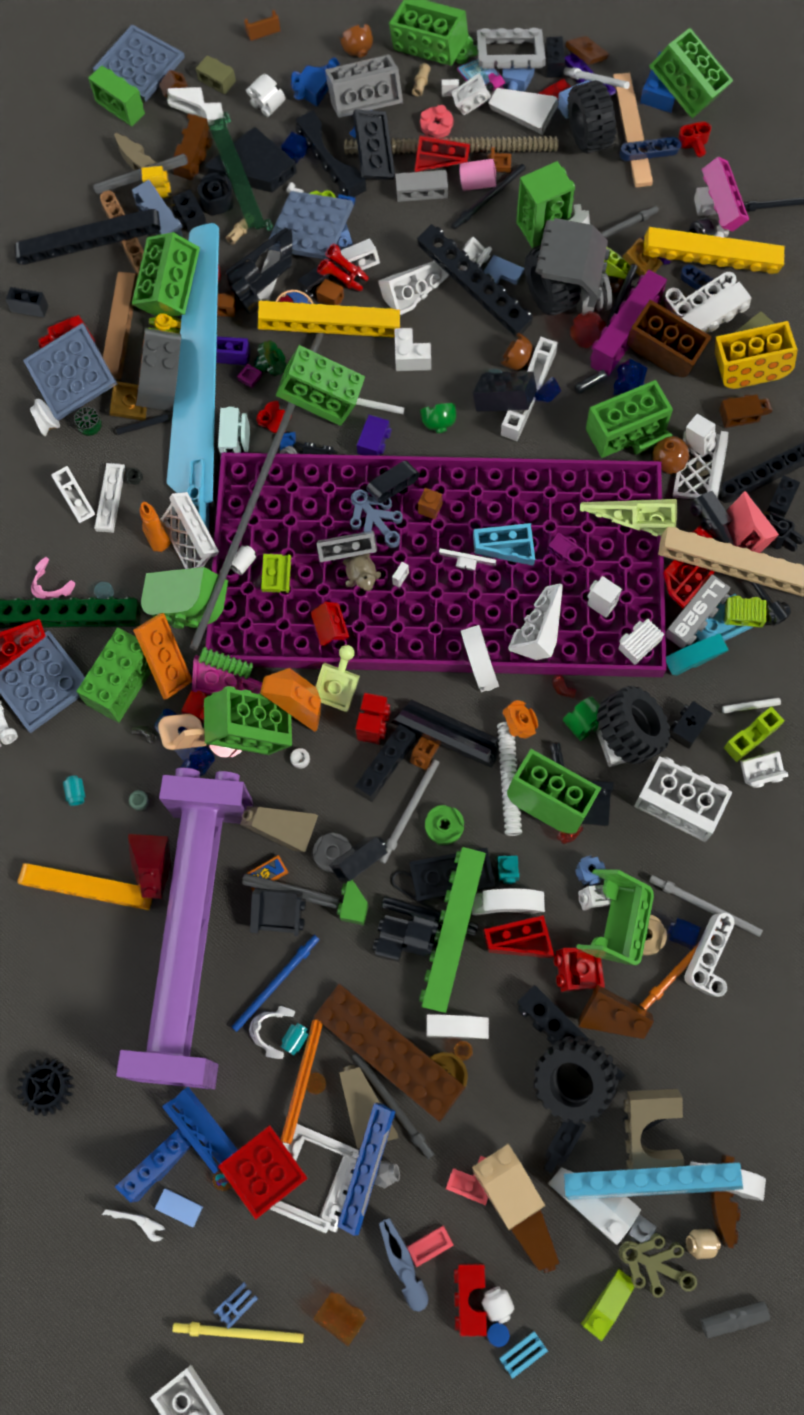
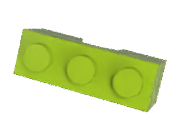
M771 706L744 731L741 730L724 746V749L737 763L780 728L785 720Z

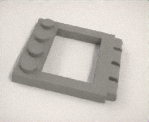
M484 28L477 30L478 63L482 69H494V67H497V69H511V66H514V68H527V66H530V68H542V66H545L546 59L542 29L515 28L513 30L499 28L497 30H490ZM491 42L498 44L530 42L534 43L535 55H487L486 44Z

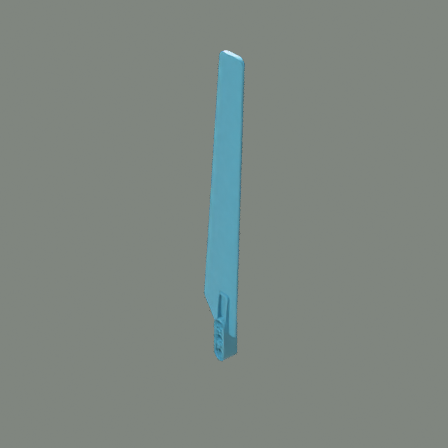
M214 223L197 226L189 234V241L199 246L200 251L185 315H182L181 345L167 473V484L176 493L188 492L208 532L209 503L213 502L219 227Z

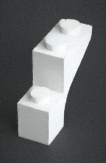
M201 87L168 88L167 101L169 106L207 118L210 131H223L224 116L221 103H204Z

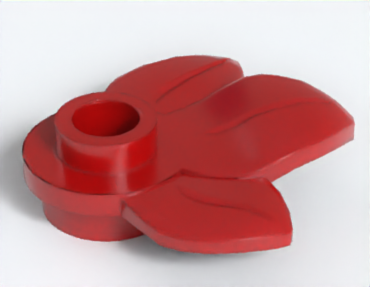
M278 401L269 402L256 417L258 425L264 428L267 427L269 431L277 433L285 410L279 409Z

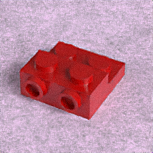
M562 948L556 951L553 961L554 965L558 966L559 975L556 977V984L558 987H561V992L595 989L597 984L605 988L601 958L594 957L577 948Z

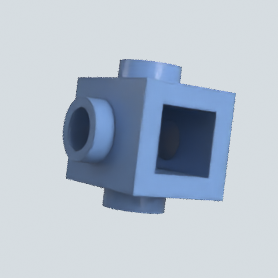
M592 856L580 859L581 862L578 863L575 871L578 880L582 881L583 886L588 884L594 886L601 883L602 878L590 872L588 868L593 866L594 869L606 870L603 861H599L598 857L592 858Z

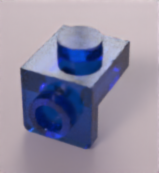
M551 377L536 392L534 396L536 401L551 402L562 391L555 377Z

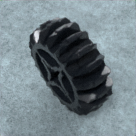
M45 1058L43 1063L41 1060H36V1067L33 1064H29L30 1072L27 1070L22 1071L26 1077L18 1079L20 1082H23V1086L17 1087V1090L23 1091V1093L18 1095V1098H25L21 1105H28V1112L34 1110V1115L42 1113V1116H47L48 1112L54 1115L56 1114V1108L60 1111L63 1110L61 1103H69L66 1096L72 1097L73 1093L68 1092V1090L75 1086L74 1084H69V1081L74 1078L71 1075L66 1076L70 1069H63L64 1063L60 1062L57 1065L56 1059H53L50 1063V1060ZM44 1070H53L44 1079L37 1077ZM58 1076L61 1082L60 1092L56 1089ZM32 1083L36 1087V1091L33 1096L31 1093ZM41 1083H46L50 1091H45ZM48 1095L56 1098L49 1104H39L40 1100H44Z

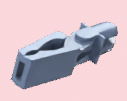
M384 1219L379 1225L389 1261L401 1282L406 1286L401 1291L412 1310L422 1311L428 1304V1295L422 1279L416 1281L412 1258L407 1246L391 1219ZM385 1222L389 1226L390 1233L396 1238L401 1247V1259L391 1249L389 1231L385 1227Z

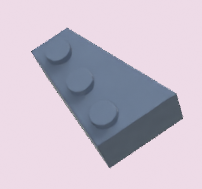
M150 180L132 189L138 212L147 209L159 211L161 230L156 235L174 232L181 237L183 236L181 222L175 219L172 211L167 207Z

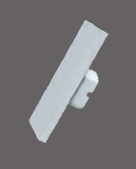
M445 549L439 550L440 555L458 558L456 567L461 569L466 567L467 570L475 571L477 562L496 566L495 559Z

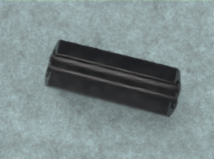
M411 700L391 721V723L401 724L415 734L490 768L496 762L498 738L414 700Z

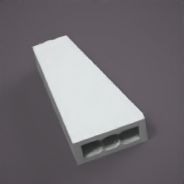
M496 88L489 99L491 110L542 135L559 105L558 99L555 96Z

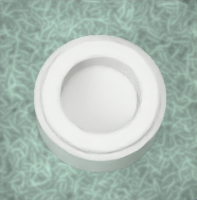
M298 748L291 753L290 760L295 768L302 769L309 764L310 756L305 749Z

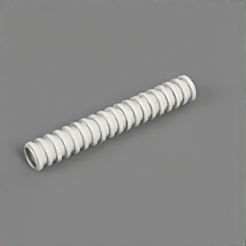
M501 722L497 725L499 729L497 733L499 734L498 740H500L498 742L500 746L499 752H501L499 754L501 758L499 761L502 764L500 765V769H502L500 774L502 775L501 781H503L501 783L503 787L502 793H504L502 795L504 799L502 803L505 805L503 807L505 811L503 813V816H505L504 822L506 823L504 828L506 829V835L516 836L522 833L520 829L522 827L520 823L521 817H519L521 812L519 811L520 808L515 806L507 796L508 788L517 772V764H515L517 762L515 758L516 752H514L516 750L514 746L516 743L514 741L515 737L509 732L507 722Z

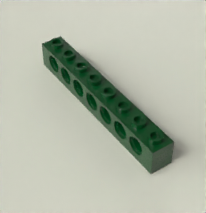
M72 597L69 600H61L60 598H51L50 600H43L41 598L5 600L0 598V628H14L40 619L43 628L140 626L141 605L138 599L134 597H125L124 599L107 597L106 599L95 597L79 599ZM68 609L65 614H61L63 610ZM87 609L85 613L79 614L81 610ZM105 609L103 613L98 614L99 610ZM119 609H124L122 613H116ZM12 610L10 614L5 615L7 611ZM31 610L28 614L24 615L25 611ZM45 610H49L47 614H42Z

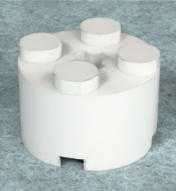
M263 74L246 89V92L251 97L250 103L256 109L259 107L262 113L269 117L285 101V96L281 89L277 90L275 87L277 83L268 75Z

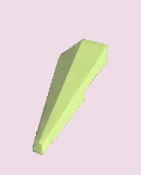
M677 499L581 502L580 511H587L596 514L597 517H604L612 520V522L639 531L643 530L652 533L654 536H661L667 527H676Z

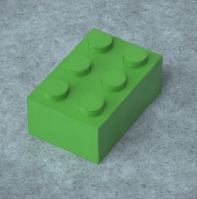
M101 65L88 78L95 101L131 127L145 114L138 88L131 86L124 78L115 75L111 69Z

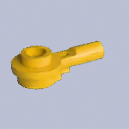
M161 313L154 320V324L159 330L166 331L171 327L181 329V322L172 319L167 314Z

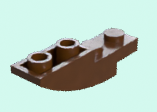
M722 1155L721 1164L737 1162H734L735 1157ZM712 1191L710 1192L711 1206L718 1233L724 1246L734 1249V1244L738 1242L736 1221H740L741 1209L738 1208V1203L730 1202V1197L733 1198L734 1193Z

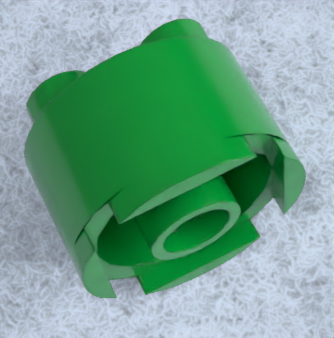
M587 697L574 707L575 710L572 713L569 712L562 720L581 742L590 735V731L596 732L598 729L599 721H597L600 704L593 697Z

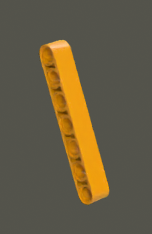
M27 863L22 864L17 882L28 887L144 910H150L152 898L141 897L138 885Z

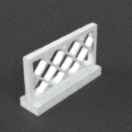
M684 431V436H683V440H684L685 443H686V431ZM721 431V434H716V444L713 448L714 453L712 451L706 453V455L710 454L713 460L707 464L701 459L704 456L698 455L688 447L689 452L695 458L687 462L683 470L688 468L692 474L686 478L681 474L683 470L676 474L673 491L674 498L695 500L702 495L696 492L701 486L707 489V493L713 491L718 498L728 444V432ZM700 461L703 467L695 471L691 465ZM706 469L710 476L703 480L698 473ZM696 475L700 483L692 487L688 481ZM683 484H686L690 489L685 493L678 492V488Z
M188 492L173 493L169 498L171 504L160 521L185 569L192 568V561L194 562V568L204 567L210 557L217 556L219 551ZM176 519H178V528H176ZM184 534H186V543H184ZM192 549H194V558H192Z

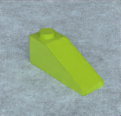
M618 1269L581 1323L583 1327L600 1341L604 1339L616 1321L635 1287L629 1276Z

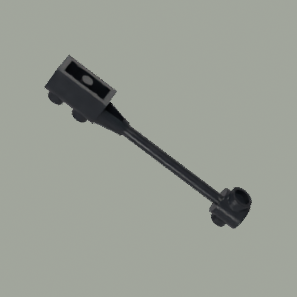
M714 492L705 493L692 501L690 511L692 515H698L701 519V528L704 531L708 530L719 542L730 543L735 546L727 528L733 520ZM750 581L761 599L766 600V623H771L774 627L785 621L791 614L790 606L786 602L780 603L779 600L773 603L761 584Z

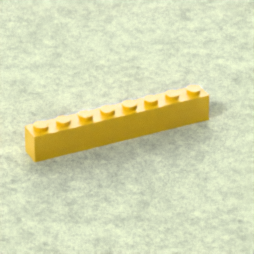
M649 227L644 235L643 255L653 258L661 257L668 260L676 259L683 260L684 262H697L703 265L712 264L719 267L726 266L735 269H748L753 272L762 271L769 274H778L784 266L785 246Z
M259 301L258 329L395 337V329H400V309Z

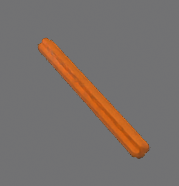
M316 1019L312 1020L281 1141L286 1144H291L294 1137L323 1026L321 1021Z

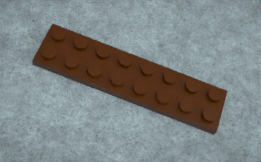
M341 984L337 985L314 1016L439 1122H441L466 1088Z

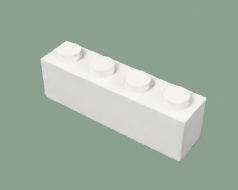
M738 282L685 315L682 319L705 333L712 332L723 322L732 320L737 313L745 312L750 307L752 297L742 284Z

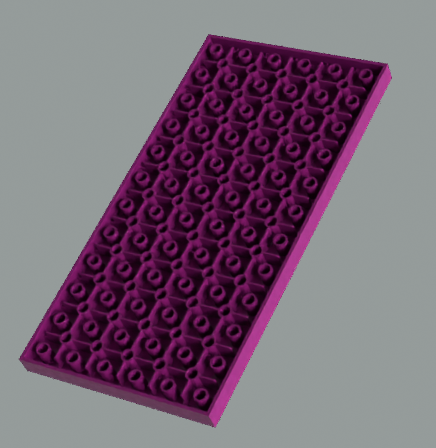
M221 453L214 543L219 553L213 557L212 572L218 575L268 453ZM276 454L238 547L239 549L241 546H250L255 551L254 555L256 558L242 575L237 574L231 568L229 569L226 577L228 584L223 611L216 621L207 624V650L213 649V652L224 653V656L230 655V658L241 659V662L253 663V667L321 669L323 663L338 667L341 660L339 650L342 646L349 645L354 649V656L348 660L347 670L473 673L461 630L479 625L495 673L663 677L666 671L664 558L658 555L661 536H654L652 533L643 530L639 531L612 522V520L604 517H597L596 514L580 511L581 502L662 500L661 462ZM407 460L420 474L416 482L390 498L392 507L389 510L382 509L381 505L370 504L373 509L390 512L400 511L402 513L403 520L399 524L393 523L390 519L381 518L390 531H396L399 534L400 543L397 547H388L385 543V536L373 522L372 531H374L377 551L369 554L370 559L375 565L376 572H381V577L375 581L370 591H365L363 588L358 587L357 584L353 587H347L345 583L349 578L346 573V565L343 564L346 558L320 562L316 543L319 540L362 533L367 516L363 508L360 516L361 528L354 530L350 526V520L353 518L355 509L351 502L352 494L357 490H364L372 497L366 490L368 484L402 461ZM425 488L442 494V506L436 520L418 514V502ZM384 502L383 504H384V505H389L390 503H389V502ZM396 515L394 518L399 519L400 516ZM353 522V525L359 524V522ZM531 523L535 554L533 566L475 554L474 529ZM558 533L585 551L586 558L581 566L572 567L548 550V545ZM391 539L389 542L394 543L396 540ZM445 549L495 559L496 566L477 562L475 571L467 570L466 567L461 569L456 567L458 558L440 555L439 550ZM578 552L569 554L570 559L574 562L583 559L582 555ZM263 554L291 555L289 593H286V591L262 592ZM401 562L409 565V573L399 588L393 585L392 577ZM602 576L622 589L616 606L607 617H604L588 606L589 598L587 596L591 591L589 589L595 580L599 581ZM561 583L563 588L558 635L552 656L535 660L511 652L508 647L517 629L521 630L525 624L524 618L535 609L534 603L545 587ZM324 602L339 603L349 638L346 640H332L327 645L321 646L311 612ZM646 619H649L664 633V636L637 664H634L618 649L620 645L619 640L626 633L630 635L634 631L633 627L639 621L644 622Z

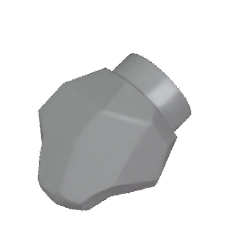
M381 1161L374 1184L386 1188L399 1181L400 1170L398 1165L392 1164L390 1161Z

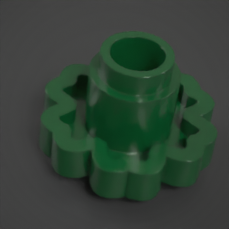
M271 340L259 344L257 350L260 355L255 360L257 370L269 372L273 376L283 374L287 364L285 363L286 358L282 350Z

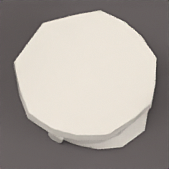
M35 399V404L30 408V411L40 432L46 436L50 429L59 428L60 423L54 418L47 404L41 399Z

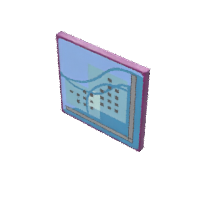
M478 59L457 68V71L466 82L480 73L485 86L490 84L489 74L499 75L495 68L482 69V67H479Z

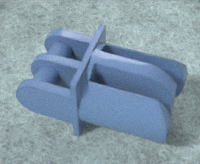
M244 1282L214 1311L215 1314L218 1313L221 1317V1322L224 1320L228 1325L227 1329L258 1299L255 1295L241 1310L238 1308L252 1293L249 1289L235 1303L232 1301L247 1286ZM225 1305L230 1308L227 1313L222 1309ZM231 1312L237 1316L234 1320L228 1316Z

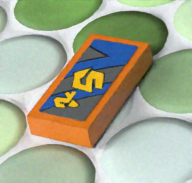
M278 855L246 874L276 881L289 872Z

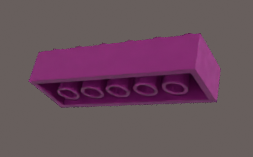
M648 270L645 275H641L637 282V287L631 289L628 300L622 302L618 314L615 313L612 316L609 327L606 326L601 333L602 337L594 342L592 346L593 352L590 356L591 368L596 371L604 370L607 373V377L610 376L628 350L629 345L627 341L629 339L627 337L629 336L630 329L648 301L651 299L657 304H660L667 282L666 278L651 270Z

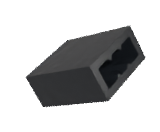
M366 837L329 866L339 881H351L388 853L385 849L386 844L380 837Z

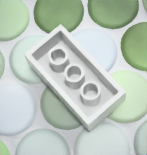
M192 1365L150 1398L161 1415H224Z

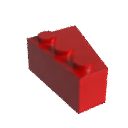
M420 135L415 172L466 163L468 161L470 143Z

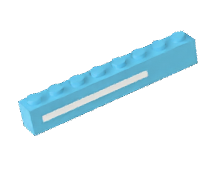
M740 1163L564 1174L565 1196L568 1200L743 1190Z

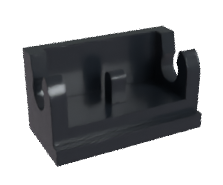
M316 267L297 281L301 291L311 298L313 295L310 292L316 289L319 284H322L324 279L336 281L338 278L332 274L323 276L317 272Z

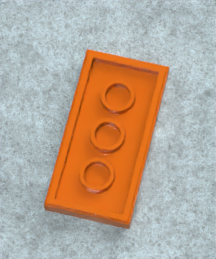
M159 613L133 630L163 699L170 698L192 682V677L164 613Z

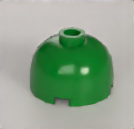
M453 403L437 404L435 407L429 408L428 406L420 410L423 424L429 430H436L437 434L447 432V428L455 423L457 417L456 406Z

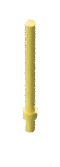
M200 1322L173 1324V1332L189 1333L190 1336L199 1337L200 1334L303 1343L304 1334L231 1327L227 1329V1327L201 1325Z

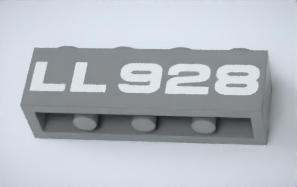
M711 575L668 628L665 637L682 649L687 644L689 646L692 645L697 638L695 634L705 629L708 624L706 622L709 617L713 618L719 611L718 605L720 603L724 605L727 598L730 597L728 592L731 587L714 575Z

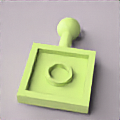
M344 645L339 650L341 660L338 667L327 663L322 664L316 688L321 703L348 712L360 676L345 670L348 660L354 656V649L349 645Z

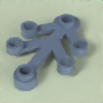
M364 490L355 491L351 496V502L355 506L353 518L350 520L351 528L354 530L361 528L360 516L363 508L367 513L363 532L372 531L374 522L385 536L386 545L390 548L397 547L400 543L399 534L396 531H390L381 518L390 519L393 523L399 524L403 520L402 513L400 511L390 512L373 509L370 504L381 505L382 509L389 510L392 507V501L389 498L385 502L390 504L384 505L383 503H378ZM398 515L400 518L395 519L394 516ZM353 522H359V524L353 525ZM391 539H395V540H396V542H394V543H390L389 541H390Z

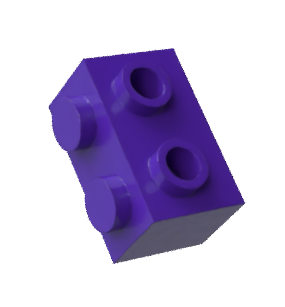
M217 336L216 363L249 364L250 346L247 338Z
M368 415L357 443L358 454L380 456V454L384 453L386 447L385 440L390 438L392 431L389 420Z

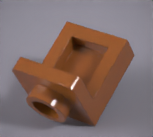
M491 147V154H488V159L494 160L496 172H511V154L495 153V147Z

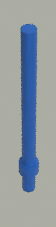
M313 935L304 946H300L296 951L297 954L236 1020L231 1026L236 1032L303 958L306 959L310 955V950L320 940L317 936Z

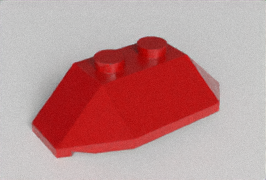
M674 559L663 571L669 595L684 608L715 571Z

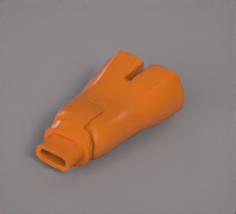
M147 502L141 503L142 530L153 551H164L171 544V540L164 530L153 506Z

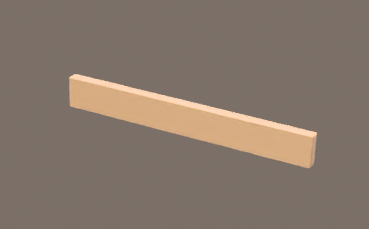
M630 73L614 74L613 78L630 83L628 89L615 86L626 143L644 141ZM639 148L641 152H646L644 148ZM648 159L630 161L635 188L652 186L653 180Z

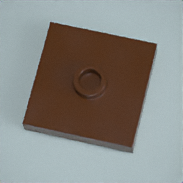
M587 36L568 40L565 45L567 49L588 65L606 60L609 56L608 52Z

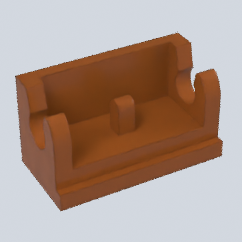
M275 10L271 11L272 17L248 24V19H244L245 30L250 41L281 31L279 17L276 15Z

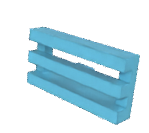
M533 1331L499 1359L513 1379L548 1350L535 1331ZM533 1338L535 1339L536 1342L534 1344H532L529 1348H527L520 1355L514 1358L511 1362L507 1363L506 1359L512 1356L515 1352L521 1349ZM538 1346L541 1348L515 1370L511 1369Z

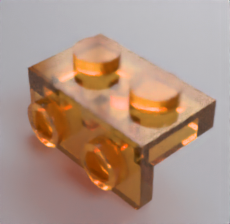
M330 1292L313 1318L316 1323L348 1347L367 1319L359 1308L350 1306L342 1295Z

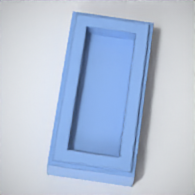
M164 1188L155 1207L156 1210L191 1227L195 1226L203 1206Z

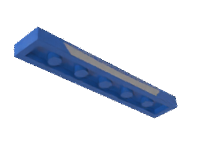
M374 1103L337 1226L353 1236L359 1235L395 1115V1110L380 1103Z

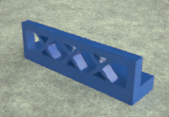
M189 1087L183 1089L176 1098L163 1106V1109L214 1174L220 1168L212 1157H215L221 1164L238 1151ZM175 1105L180 1113H177L172 1106ZM186 1123L192 1127V1130L187 1127ZM199 1140H201L205 1144V1146H202Z

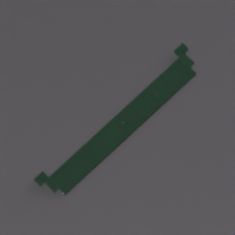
M224 112L222 118L214 120V124L209 125V129L248 228L255 227L256 230L264 227L267 230H272L273 224L271 220H263L226 126V123L231 122V118L228 112Z

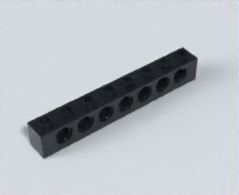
M431 224L417 238V245L511 334L516 337L518 333L523 334L532 325V314L527 309L520 307L517 299L511 298L503 286H498L490 274H485L477 262L473 263L464 250L458 249L456 243L451 238L448 239L441 228ZM441 243L442 246L435 247L434 244ZM452 254L455 257L453 259H448L447 255ZM461 266H466L468 269L462 271L459 268ZM479 278L480 281L475 283L472 279ZM489 289L492 290L493 293L485 294L484 291ZM499 301H503L505 305L498 306L496 303ZM516 313L518 317L511 318L509 314Z

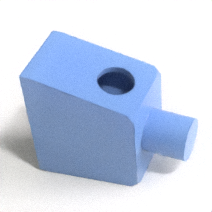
M511 66V69H503L502 78L505 84H503L502 88L525 92L534 75L535 68H530V66H527V68H514V66Z

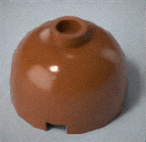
M364 24L363 28H360L359 25L351 27L343 33V38H339L344 51L348 55L358 56L359 58L366 56L373 44L372 32L367 24Z
M520 333L516 335L517 341L512 340L502 358L505 360L500 362V364L511 370H519L525 365L529 366L533 357L531 356L533 346L530 340Z
M675 436L666 437L654 446L652 454L653 461L661 462V470L666 471L667 474L678 473L683 470L690 458L687 444L684 440Z

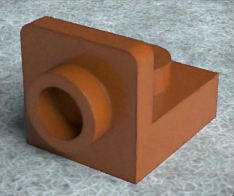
M421 737L413 749L410 763L427 770L431 759L439 748V744Z

